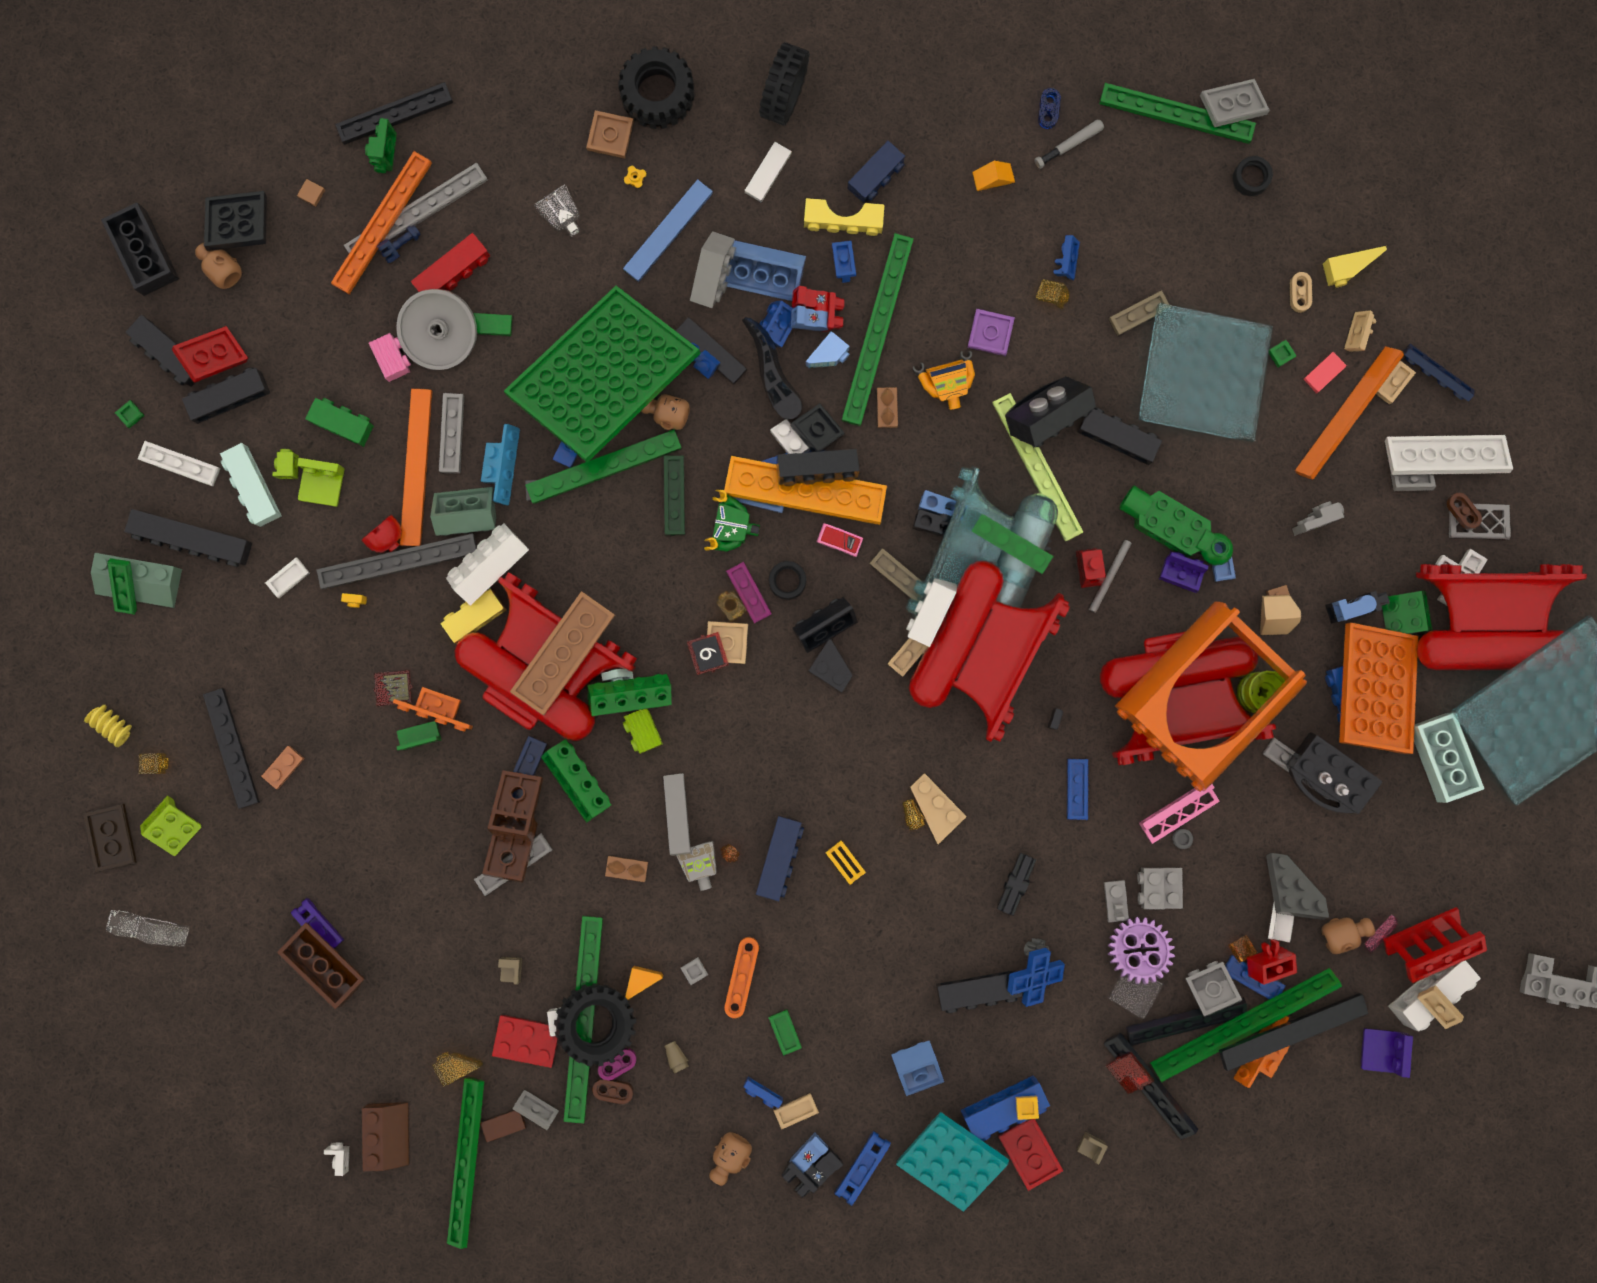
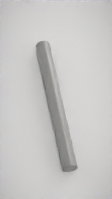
M1124 540L1089 608L1090 611L1097 612L1132 544L1130 541Z

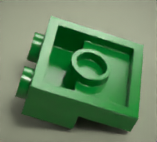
M380 118L379 125L376 126L375 130L376 137H369V144L365 146V154L369 158V164L374 166L375 172L386 173V171H392L397 133L388 119Z

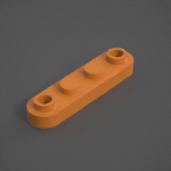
M745 937L739 943L725 1003V1012L731 1018H738L745 1011L759 950L757 940L752 937ZM746 944H752L753 949L747 951L745 949ZM733 1003L738 1004V1010H732L731 1005Z

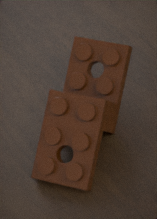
M502 770L487 828L492 833V838L482 872L484 876L523 883L538 825L534 819V814L543 782L542 777ZM515 790H523L521 798H513ZM510 853L513 855L510 863H503L502 859L505 854Z

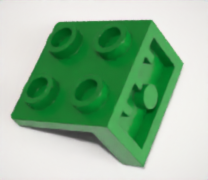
M1426 591L1388 596L1390 603L1382 605L1386 630L1406 634L1433 630Z

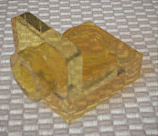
M1042 279L1036 298L1039 301L1056 304L1058 308L1063 309L1064 304L1069 300V290L1064 283Z
M166 753L139 754V774H165V770L169 765Z

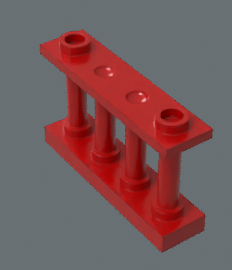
M1457 907L1383 939L1388 956L1397 952L1405 960L1407 976L1412 983L1486 952L1487 947L1485 936L1480 931L1470 935L1460 925L1461 920ZM1453 928L1462 939L1451 943L1442 932ZM1434 936L1444 947L1433 951L1424 940ZM1416 944L1425 955L1414 959L1405 948Z

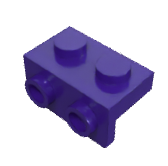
M1171 552L1165 558L1159 579L1197 593L1203 575L1209 566L1205 565L1201 560H1192L1185 557L1182 553Z

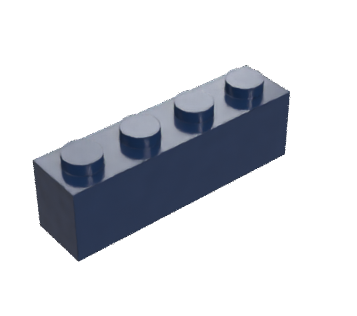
M778 816L756 895L779 901L780 897H785L787 886L784 885L785 879L791 876L793 866H790L791 858H796L799 848L795 844L797 838H802L804 827H801V822Z

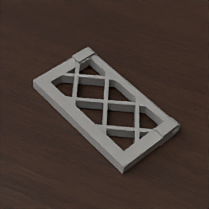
M1474 504L1477 510H1485L1487 512L1482 517V520L1489 514L1497 522L1491 529L1481 522L1480 525L1487 531L1486 533H1474L1472 530L1457 532L1456 526L1459 522H1456V518L1449 511V538L1509 540L1511 537L1510 505ZM1492 511H1502V518L1499 520ZM1499 524L1502 527V534L1493 533L1492 530Z

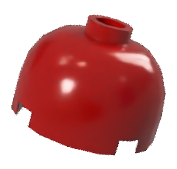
M390 515L361 541L374 552L383 553L387 550L392 552L400 545L397 541L402 536V529L398 521Z

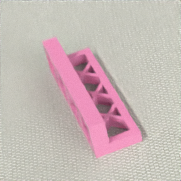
M1213 784L1204 792H1199L1193 788L1139 822L1150 842L1153 844L1220 802L1212 790L1215 788ZM1206 793H1209L1213 799L1208 804L1199 803L1200 797ZM1190 803L1195 804L1192 814L1182 813L1185 806ZM1173 814H1178L1176 824H1165L1166 818ZM1157 824L1162 825L1160 834L1153 837L1149 829Z

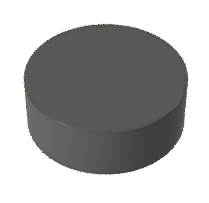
M1178 829L1172 835V842L1177 848L1187 849L1193 843V835L1186 829Z

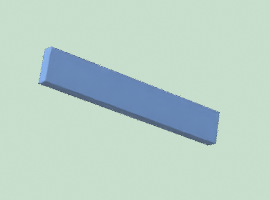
M697 179L625 265L623 270L640 282L711 197L713 191Z

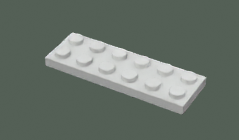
M1505 435L1387 437L1385 440L1391 475L1511 473L1513 470Z

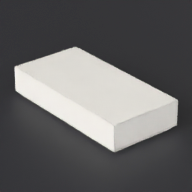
M296 557L265 583L275 596L280 598L310 574V572Z

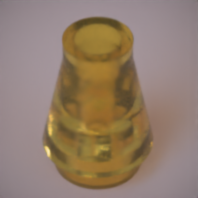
M914 799L903 802L906 826H909L910 831L925 826V818L916 806Z

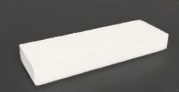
M774 142L746 187L745 193L762 202L792 154V151Z

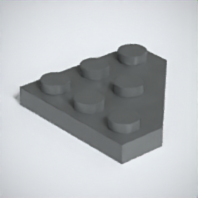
M1276 853L1266 855L1276 914L1320 920L1329 918L1326 898L1288 855Z

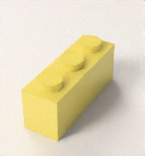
M489 589L471 606L465 602L460 606L461 609L458 612H451L443 618L445 621L441 625L452 641L457 644L463 636L478 631L507 609L495 592Z

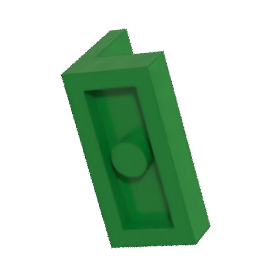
M433 721L398 730L397 735L400 746L396 747L397 750H406L441 741L437 722Z

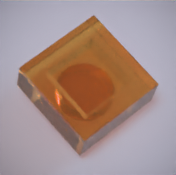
M1247 935L1228 945L1239 963L1257 953Z

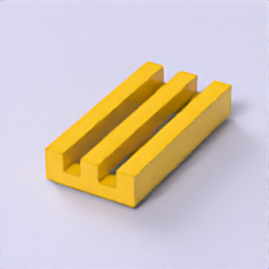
M842 840L825 852L850 885L866 873ZM840 846L859 869V873L854 871L838 850ZM833 851H835L854 877L850 879L831 854Z

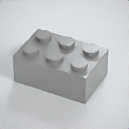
M712 231L701 249L690 301L713 308L716 302H720L722 293H725L728 282H725L726 276H729L732 265L729 263L736 252V247H733L734 238Z

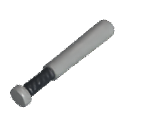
M1095 120L1057 145L1052 151L1042 157H1036L1034 159L1035 164L1039 169L1043 168L1044 164L1054 159V157L1061 156L1104 129L1103 122Z

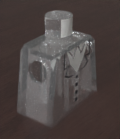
M565 184L534 204L536 211L558 233L566 229L570 236H574L580 231L575 222L581 217Z

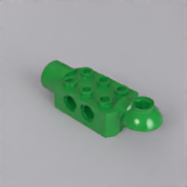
M1133 485L1119 507L1121 511L1135 518V529L1174 552L1184 554L1185 557L1200 551L1204 560L1212 565H1223L1232 557L1233 544L1231 540L1224 534L1212 533L1210 520L1160 491L1150 495ZM1215 544H1219L1222 547L1221 553L1215 551Z

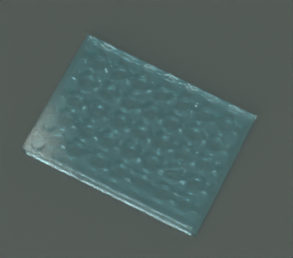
M1589 615L1451 710L1512 803L1516 806L1597 751V623Z

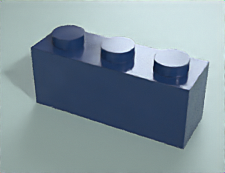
M887 141L851 178L847 189L864 204L868 200L871 202L877 196V190L881 186L886 187L892 179L890 177L894 172L898 174L905 166V155Z

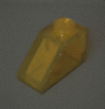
M445 1052L436 1057L437 1061L432 1066L444 1087L480 1068L483 1062L460 1053L453 1052L448 1054Z

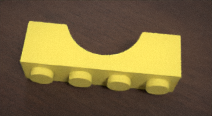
M806 198L804 227H807L810 231L827 229L828 232L837 233L839 230H844L849 234L866 232L867 235L876 236L878 233L882 234L884 205L865 203L857 214L842 217L829 209L826 200Z

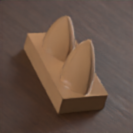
M897 387L877 388L878 428L898 427Z
M608 856L605 876L645 882L648 862Z

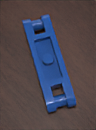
M874 1131L834 1192L839 1198L841 1196L845 1198L846 1202L851 1206L891 1144L888 1140L878 1137L879 1134ZM874 1144L880 1147L878 1152L871 1149ZM848 1185L854 1188L852 1192L846 1190Z

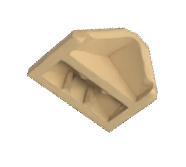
M1290 595L1262 596L1260 634H1289L1301 620V611Z

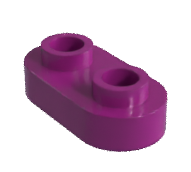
M624 1048L623 1052L625 1054L623 1056L628 1055L630 1061L625 1062L623 1056L618 1055L614 1058L615 1062L610 1063L608 1061L603 1063L604 1066L598 1067L599 1076L603 1080L609 1081L632 1069L637 1061L636 1053L632 1049ZM607 1065L612 1067L613 1070L611 1072L605 1070Z

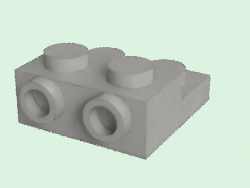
M1331 501L1312 508L1313 512L1308 514V518L1297 522L1298 526L1292 528L1294 536L1335 522L1344 518V508L1340 502L1331 504Z
M1141 867V872H1138L1137 875L1138 884H1141V892H1138V904L1141 905V908L1183 909L1182 868Z
M1214 961L1206 965L1207 969L1201 972L1197 969L1188 973L1189 977L1186 978L1188 986L1204 1017L1242 1001L1223 962L1218 963V961Z

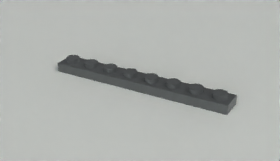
M468 534L316 569L320 589H328L462 558L469 553L472 554L477 549L474 534Z

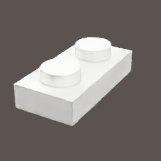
M787 419L771 429V434L787 454L807 453L810 451L808 446L792 429Z

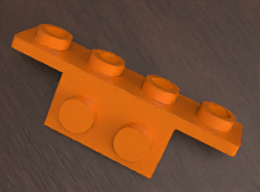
M422 687L416 705L398 699L393 700V703L398 704L397 708L406 712H409V709L417 711L416 715L423 718H428V716L435 717V722L444 725L450 722L455 724V729L464 732L466 728L471 730L473 728V725L455 720L462 700Z
M1286 1016L1261 1029L1259 1033L1288 1022L1289 1017ZM1290 1046L1240 1066L1234 1079L1245 1087L1250 1088L1259 1071L1272 1078Z

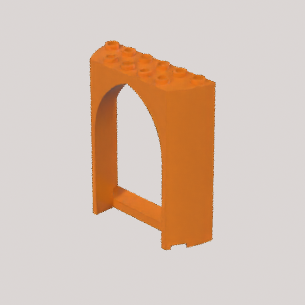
M1214 602L1115 705L1118 709L1117 714L1124 720L1128 719L1133 724L1131 727L1138 734L1143 733L1148 738L1146 740L1147 743L1154 749L1158 748L1162 752L1161 756L1167 762H1173L1178 767L1176 770L1179 774L1190 778L1193 781L1191 785L1199 792H1204L1307 684V681L1303 679L1306 675L1302 670L1294 671L1237 616L1240 613L1237 608L1234 607L1230 610L1226 603ZM1229 626L1285 682L1226 741L1204 749H1194L1178 745L1173 742L1167 725L1166 711L1170 692L1185 669Z

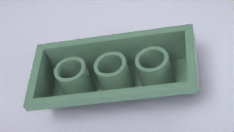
M94 554L91 577L95 594L112 597L107 561L113 558L130 561L137 602L171 608L175 607L182 569L111 555Z

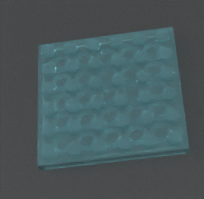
M1159 303L1156 309L1139 420L1250 442L1255 441L1273 326Z

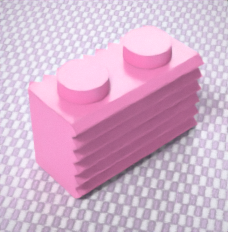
M388 333L369 342L381 371L388 382L410 373L408 366L411 363L406 354L402 355L400 351L402 347L398 337L394 338L391 333Z

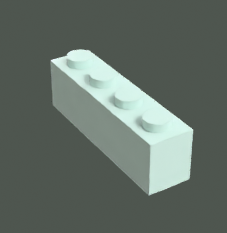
M240 443L220 453L223 459L221 464L231 475L229 480L240 494L238 496L239 501L248 510L247 517L249 521L261 527L281 517L282 515L248 446Z

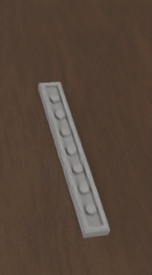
M477 163L473 164L404 207L385 239L387 238L389 241L395 239L407 231L406 227L416 226L488 181ZM361 235L344 244L348 253H350Z

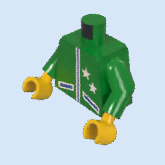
M715 490L720 493V498L713 497V500L722 503H719L713 538L704 540L710 542V547H704L706 551L714 549L728 552L745 543L746 535L758 537L760 525L749 523L750 514L747 508L737 499L727 495L724 490Z

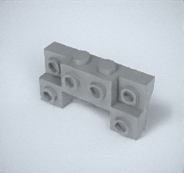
M1528 954L1525 974L1521 980L1520 993L1546 998L1547 1003L1559 1005L1560 1001L1566 1002L1567 1007L1579 1009L1580 1005L1597 1008V967L1588 965L1586 981L1552 974L1554 958Z

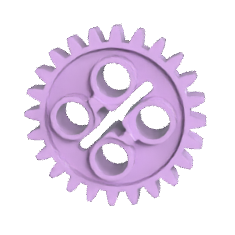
M1136 917L1133 924L1131 919H1128L1127 926L1121 923L1119 925L1121 930L1114 929L1117 936H1110V939L1114 941V943L1108 944V947L1113 949L1108 955L1114 956L1110 963H1117L1114 970L1121 969V977L1127 974L1128 982L1135 978L1136 984H1139L1141 979L1144 984H1148L1149 979L1152 983L1156 982V976L1159 979L1163 978L1162 972H1169L1166 966L1173 965L1169 958L1175 957L1174 954L1170 953V950L1175 947L1168 944L1172 941V938L1166 939L1165 936L1168 931L1161 932L1162 925L1155 927V920L1147 924V918H1144L1140 923L1139 918ZM1146 935L1153 937V945L1146 942ZM1127 936L1133 939V946L1127 945L1125 941ZM1138 948H1141L1142 950L1150 948L1159 949V951H1147L1143 954L1141 952H1135L1130 954L1124 953V950L1132 951ZM1149 955L1155 956L1157 960L1156 965H1152L1149 962ZM1129 957L1136 959V967L1129 964Z

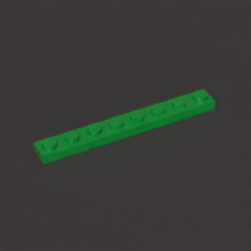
M1108 83L1104 84L1099 102L1100 105L1250 144L1256 125L1255 122L1243 120L1214 127L1206 109Z
M675 430L593 459L588 463L585 462L528 483L526 488L532 503L536 504L682 448Z
M472 1077L464 1078L447 1244L459 1249L467 1248L484 1091V1081Z

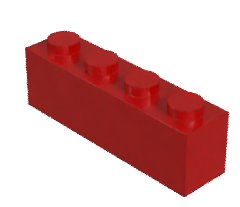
M471 233L415 277L411 283L419 292L429 289L451 291L457 287V282L462 278L470 277L476 267L484 266L488 262L490 254L477 237Z

